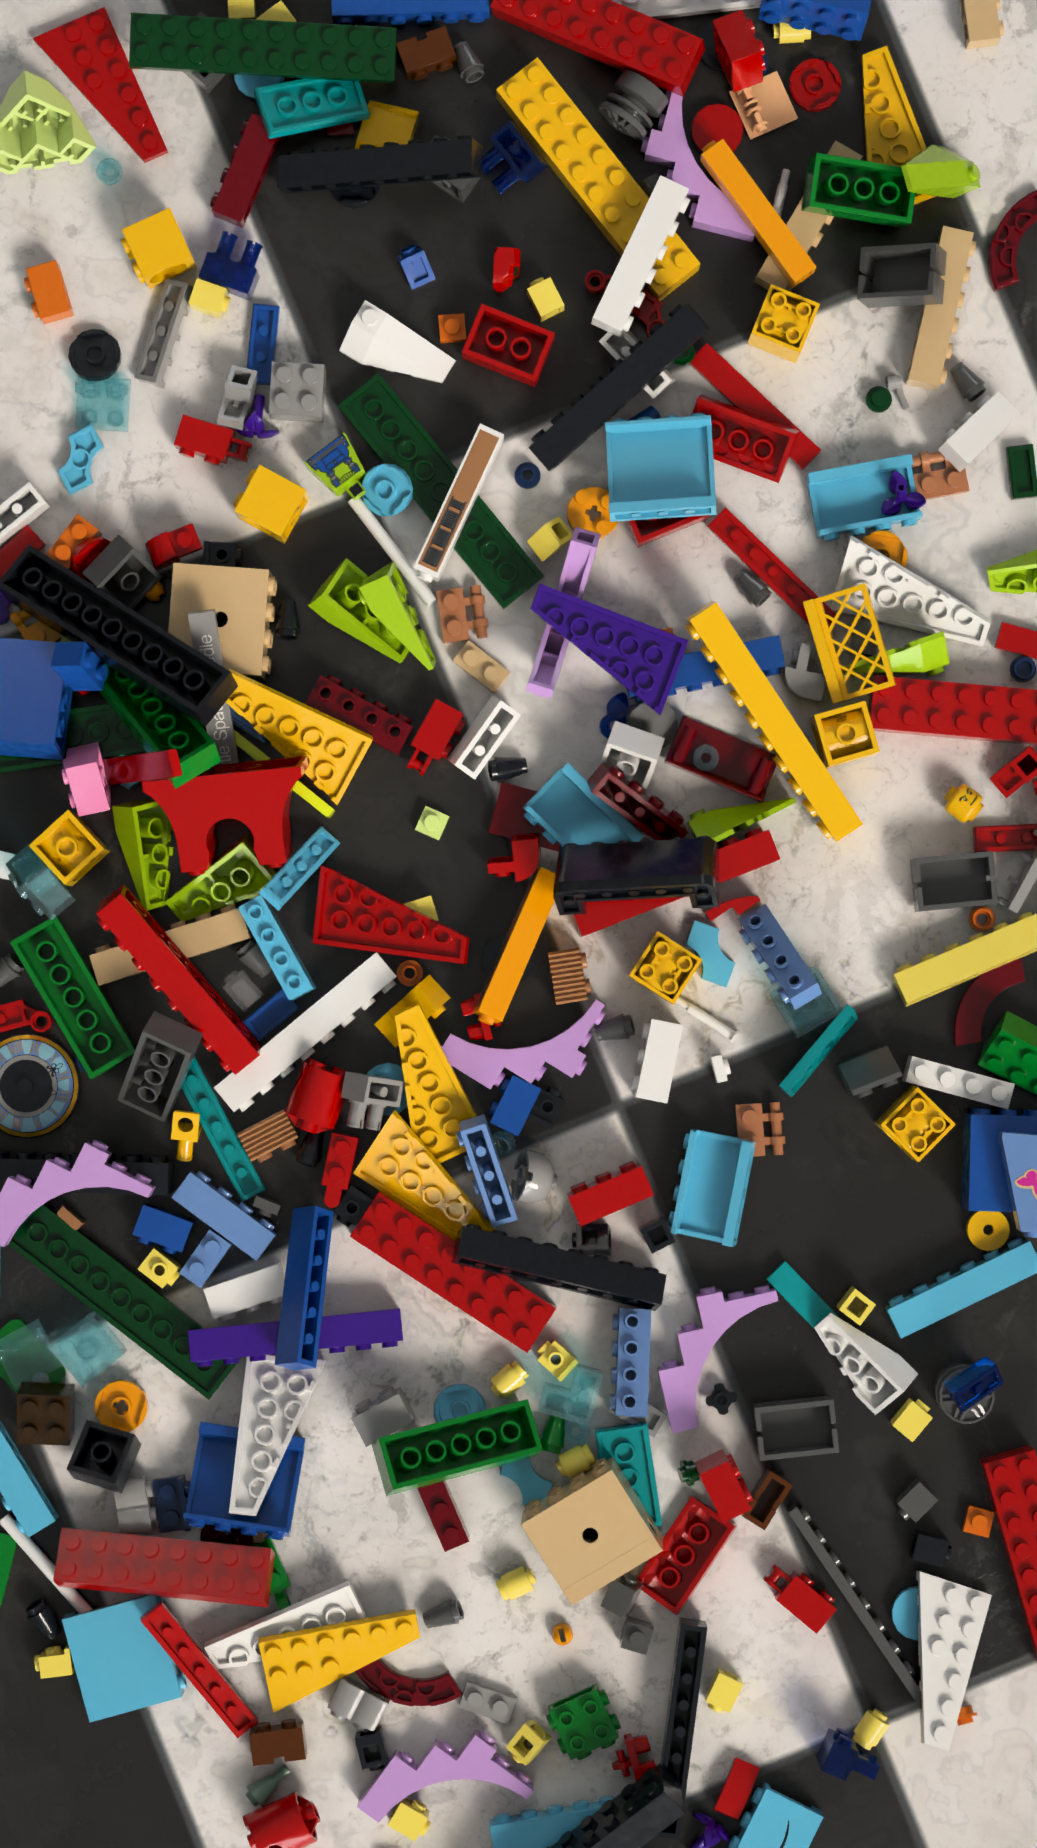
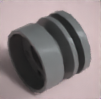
M624 70L614 84L618 94L608 93L606 95L607 101H602L598 110L615 129L633 139L643 141L647 134L646 130H650L653 126L648 116L658 118L669 101L665 94L645 77L631 70Z
M954 1363L945 1367L936 1377L933 1386L934 1399L938 1407L953 1421L962 1424L976 1423L984 1419L992 1410L995 1401L994 1388L989 1378L975 1366L966 1363ZM967 1389L972 1395L971 1397H966V1401H964L960 1393H965Z

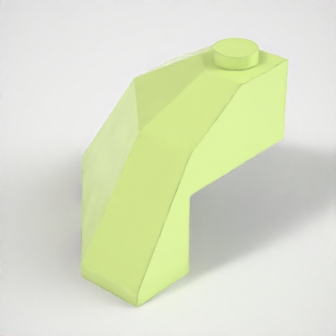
M24 70L11 84L0 106L1 172L9 175L19 173L18 169L34 167V170L55 167L54 163L70 161V165L81 163L96 148L94 140L70 101L47 80Z

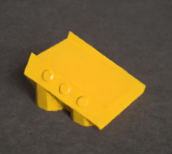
M369 101L367 107L370 117L362 121L355 149H359V146L363 144L382 147L386 142H396L399 145L408 144V141L413 140L419 111Z

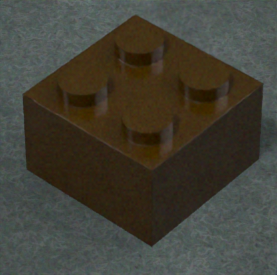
M22 1382L17 1392V1444L70 1446L75 1433V1384Z

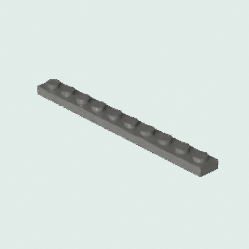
M793 1503L786 1508L788 1514L921 1709V1691L919 1690V1684L917 1685L912 1677L916 1674L907 1660L902 1663L897 1655L901 1650L892 1638L890 1640L886 1639L882 1633L886 1628L878 1616L875 1618L871 1617L867 1611L871 1606L863 1594L858 1597L852 1588L856 1584L848 1572L844 1575L838 1568L842 1563L834 1551L827 1552L823 1546L827 1541L818 1528L813 1531L808 1523L812 1519L805 1508L802 1506L798 1509L796 1504Z

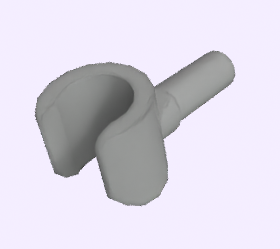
M899 375L886 376V388L888 390L896 389V394L903 410L909 408L902 389V378Z

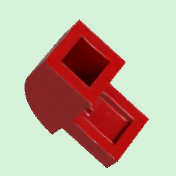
M193 523L169 533L167 531L161 533L145 543L153 566L157 571L169 567L173 563L181 562L180 558L203 549Z
M1031 745L1027 746L989 778L1005 798H1008L1023 784H1027L1037 775V752Z
M539 833L513 835L511 841L513 855L489 857L487 863L488 874L495 873L497 877L511 875V872H515L516 882L529 878L535 872L541 856Z

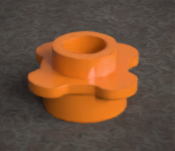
M972 1705L960 1709L957 1720L958 1726L974 1722L972 1717L977 1716V1712H973Z

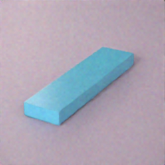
M320 826L261 889L259 894L279 911L339 846L340 842Z

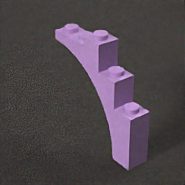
M667 90L666 97L669 101L667 113H661L657 128L662 131L651 129L650 137L645 136L641 152L645 153L644 161L673 168L674 170L668 169L666 178L689 188L687 198L698 202H692L689 218L693 219V228L753 242L754 234L725 194L707 178L696 163L688 146L683 127V97Z
M575 527L558 583V591L582 599L601 534ZM546 624L526 691L536 696L552 698L569 641L549 624Z
M595 999L585 1014L567 1030L550 1040L532 1046L513 1049L489 1048L470 1043L451 1033L442 1048L451 1066L489 1089L493 1085L496 1087L500 1085L506 1075L502 1072L504 1067L531 1084L534 1079L539 1082L547 1069L543 1066L545 1061L573 1078L575 1074L580 1076L588 1063L584 1061L586 1055L578 1051L579 1046L585 1048L592 1037L589 1030L594 1023L599 1025L606 1014L602 1010L605 1005Z
M93 1140L92 1143L88 1141L84 1144L72 1169L69 1168V1162L55 1157L54 1160H46L34 1186L31 1185L32 1180L20 1174H17L16 1177L10 1176L7 1178L0 1192V1246L5 1247L9 1244L19 1226L36 1209L63 1193L83 1188L110 1187L128 1190L148 1198L152 1195L156 1186L150 1184L152 1179L145 1175L137 1173L134 1176L126 1172L128 1168L118 1162L113 1161L112 1165L109 1164L108 1161L112 1153L107 1151L108 1146L97 1140Z
M769 1285L753 1288V1293L744 1294L743 1291L729 1293L728 1298L724 1299L721 1289L716 1290L715 1286L700 1289V1294L695 1295L702 1326H697L696 1323L682 1325L681 1330L676 1331L683 1362L678 1363L677 1359L662 1362L663 1367L657 1368L672 1433L698 1428L696 1414L697 1385L702 1367L712 1347L722 1334L738 1319L761 1306L777 1302L778 1296L775 1288L770 1289Z
M475 1729L458 1754L455 1753L456 1749L444 1740L440 1742L437 1739L434 1740L418 1764L415 1763V1758L404 1750L400 1752L395 1749L389 1758L388 1764H384L385 1767L379 1771L358 1800L357 1807L379 1823L392 1807L409 1794L428 1785L447 1780L473 1779L487 1781L509 1788L526 1799L532 1794L534 1788L531 1782L532 1778L522 1770L516 1772L510 1767L511 1763L499 1754L497 1757L494 1755L497 1751L496 1739L485 1730L480 1732Z

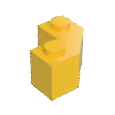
M429 974L374 1025L396 1048L399 1045L395 1022L396 1012L419 1002L427 1019L430 1016L436 1019L446 1010L443 1004L451 997Z

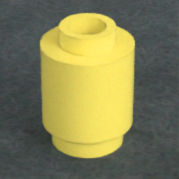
M779 22V24H773V39L778 38L779 44L803 43L804 40L811 39V30L805 28L797 30L790 27L787 23Z
M516 1360L511 1364L508 1362L490 1379L493 1383L490 1388L499 1398L505 1396L508 1399L526 1383L525 1379L529 1374Z
M579 1444L558 1455L560 1461L556 1462V1466L562 1477L567 1475L570 1479L581 1471L585 1472L591 1469V1465L596 1460L588 1444L583 1446Z
M524 1565L501 1575V1579L496 1581V1585L505 1601L509 1598L514 1600L534 1590L533 1584L537 1581L531 1568L525 1569Z
M876 1708L873 1711L867 1710L854 1729L855 1734L852 1739L863 1748L871 1750L873 1746L878 1744L888 1729L889 1723L886 1721L888 1717Z

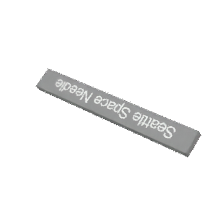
M215 609L188 612L193 648L224 667ZM225 702L206 726V732L215 742L221 762L216 765L239 762L231 707Z

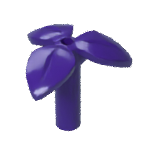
M257 394L254 396L253 411L246 420V428L243 427V430L234 429L239 434L248 438H253L254 435H257L259 439H267L279 434V430L264 429L262 416L265 397L263 395Z
M894 471L889 479V490L896 497L885 499L881 512L888 516L895 515L900 512L901 503L903 502L909 510H915L924 506L926 499L916 491L906 494L908 486L906 479L898 471Z
M695 1812L692 1814L693 1817L704 1823L706 1827L690 1848L712 1847L720 1842L721 1837L727 1843L730 1842L729 1835L721 1823L716 1825L715 1820L704 1813Z

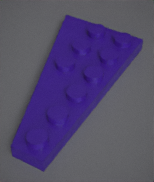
M539 584L530 610L653 711L661 715L689 640Z

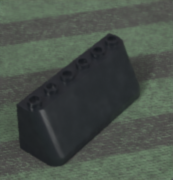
M699 836L695 839L674 837L670 840L659 841L656 839H646L641 842H631L628 840H621L617 843L593 842L587 845L568 843L558 851L553 898L559 915L586 914V902L690 897L692 908L719 907V848L717 842L709 836Z

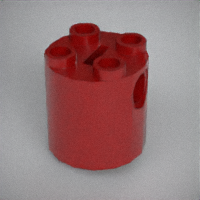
M308 1057L307 1062L303 1061L300 1074L285 1109L286 1114L297 1128L314 1134L335 1128L345 1098H341L346 1070L335 1066L332 1067V1070L326 1069V1065L323 1062Z
M297 1791L243 1816L244 1824L248 1831L251 1832V1834L247 1835L251 1848H304L318 1840L315 1828L317 1823L321 1821L318 1810L313 1802L303 1798Z

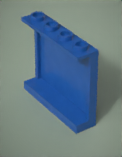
M200 1422L199 1440L186 1511L183 1514L184 1521H189V1526L204 1528V1524L214 1525L215 1530L230 1532L231 1528L240 1529L241 1534L257 1536V1532L266 1533L268 1538L283 1540L284 1536L290 1537L306 1444L305 1438L292 1436L257 1515L229 1514L239 1428Z

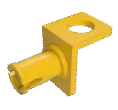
M181 1110L173 1112L171 1139L178 1140L176 1159L179 1161L188 1162L193 1159V1143L198 1142L202 1126L199 1124L200 1114L197 1112ZM182 1118H189L193 1124L178 1121Z

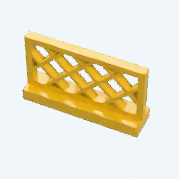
M866 583L803 602L833 704L896 685ZM857 591H862L864 597L860 610L847 604L851 594ZM845 595H846V597L844 598L843 601H841L840 599H838V597H842V596H845ZM834 600L841 604L834 618L825 613L823 602ZM844 607L858 613L851 627L838 620ZM865 607H867L868 614L863 612ZM861 615L870 619L872 624L867 635L854 629ZM827 618L832 620L830 627ZM836 623L849 630L842 643L834 640L831 634ZM852 632L865 638L858 652L846 646ZM873 632H874V635H875L876 640H874V639L871 638V635L873 634ZM868 641L878 645L880 652L875 661L862 655ZM835 644L840 646L838 651L836 650ZM843 649L856 655L850 668L840 664L839 656ZM860 657L873 664L866 678L853 671ZM880 658H882L883 665L878 663ZM876 666L885 670L888 682L878 685L869 680ZM842 669L845 670V671H847V674H846L845 677H844V674H843ZM851 674L864 680L859 691L849 694L846 682ZM867 683L873 685L872 687L864 689Z

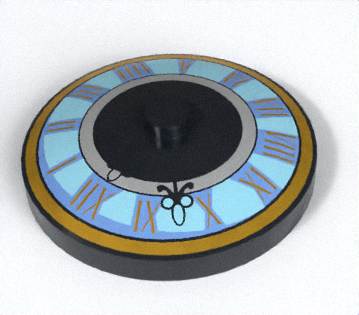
M22 1033L1 1040L0 1131L13 1137L29 1139L48 1135L62 1127L76 1110L81 1095L80 1071L71 1053L58 1041L42 1034Z

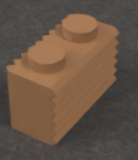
M579 948L549 952L548 959L556 1005L587 1000V994H592L589 978L584 979L583 968H587L585 952L580 953Z
M285 1109L237 1133L250 1161L252 1162L257 1159L259 1163L273 1157L271 1151L279 1147L284 1151L296 1145L294 1139L300 1137Z

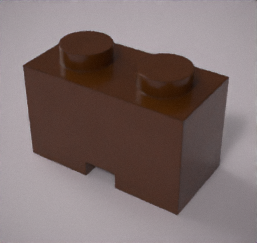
M446 26L426 32L427 38L417 41L415 36L396 43L397 53L407 80L414 79V81L424 79L432 71L438 70L443 72L453 67V64L457 63L456 54Z
M767 1466L751 1492L753 1501L749 1502L752 1510L742 1514V1517L765 1530L775 1515L777 1508L793 1486L791 1481Z
M286 1719L278 1725L262 1722L256 1724L255 1728L250 1730L249 1738L253 1766L273 1764L275 1762L274 1758L284 1757L285 1762L304 1760L307 1757L304 1721L297 1722V1719Z

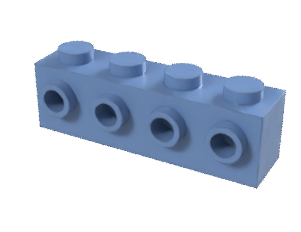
M766 904L739 919L742 930L739 931L740 936L746 945L751 943L754 947V950L751 952L759 965L764 962L768 968L764 972L772 984L777 982L781 988L777 992L785 1004L790 1002L794 1010L822 994L818 982Z
M485 1114L460 1121V1131H457L456 1135L460 1147L465 1146L468 1155L464 1156L468 1170H473L476 1178L472 1180L477 1195H482L484 1203L480 1205L484 1218L490 1219L492 1228L518 1220L517 1210Z
M199 1170L197 1173L191 1171L171 1198L257 1261L277 1233L273 1230L275 1226L265 1218L259 1220L252 1215L254 1210L243 1202L237 1204L231 1199L233 1195L222 1186L217 1189L210 1184L212 1179Z
M619 1308L618 1314H613L612 1325L613 1330H617V1341H612V1357H616V1367H611V1383H615V1394H610V1410H614V1416L648 1417L651 1309Z

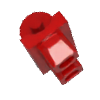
M481 993L474 994L473 998L460 1003L463 1016L475 1014L473 1011ZM480 1021L478 1024L467 1026L470 1040L485 1038V1041L493 1039L490 1025ZM501 1022L493 1023L494 1027L501 1026Z
M629 1733L624 1735L629 1757H625L623 1749L616 1751L618 1760L614 1761L611 1765L613 1770H621L623 1778L631 1775L629 1767L632 1766L637 1781L646 1770L654 1768L656 1765L654 1759L640 1763L638 1758L639 1754L651 1751L647 1735L632 1737V1734Z

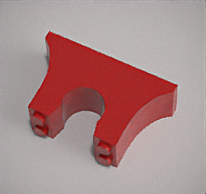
M299 756L219 764L176 789L167 778L142 781L143 792L161 806L172 825L177 841L181 873L189 872V875L196 876L204 874L216 859L218 840L215 835V823L228 818L243 822L251 830L254 838L253 849L260 865H267L268 868L282 867L283 863L288 861L293 852L289 819L291 795L295 783L303 776L309 766L308 757Z

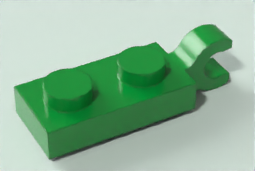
M267 1537L262 1543H253L252 1546L272 1548L274 1551L275 1560L270 1595L274 1594L279 1610L289 1607L291 1602L285 1589L291 1586V1582L273 1539Z

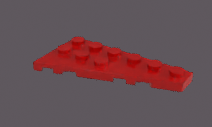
M105 7L33 38L34 42L48 55L51 61L58 66L70 82L97 109L144 163L168 153L132 69L129 68V61Z
M321 865L312 943L467 964L470 937L326 865Z

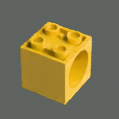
M170 207L121 229L125 236L120 239L129 259L135 258L136 260L131 263L140 283L146 282L149 289L165 283L166 278L173 279L197 268Z
M771 284L747 344L796 363L820 304Z
M259 465L257 470L252 469L246 480V483L249 485L245 492H240L237 495L233 504L236 507L234 512L238 519L285 544L310 497L306 489Z
M866 701L819 713L809 719L820 759L826 769L874 756L880 752Z
M67 810L29 845L61 882L67 886H73L110 852V849L77 813L71 810Z
M656 931L627 976L674 1005L702 962V959L664 934Z
M913 1085L874 1122L916 1162H920L956 1125L922 1090Z

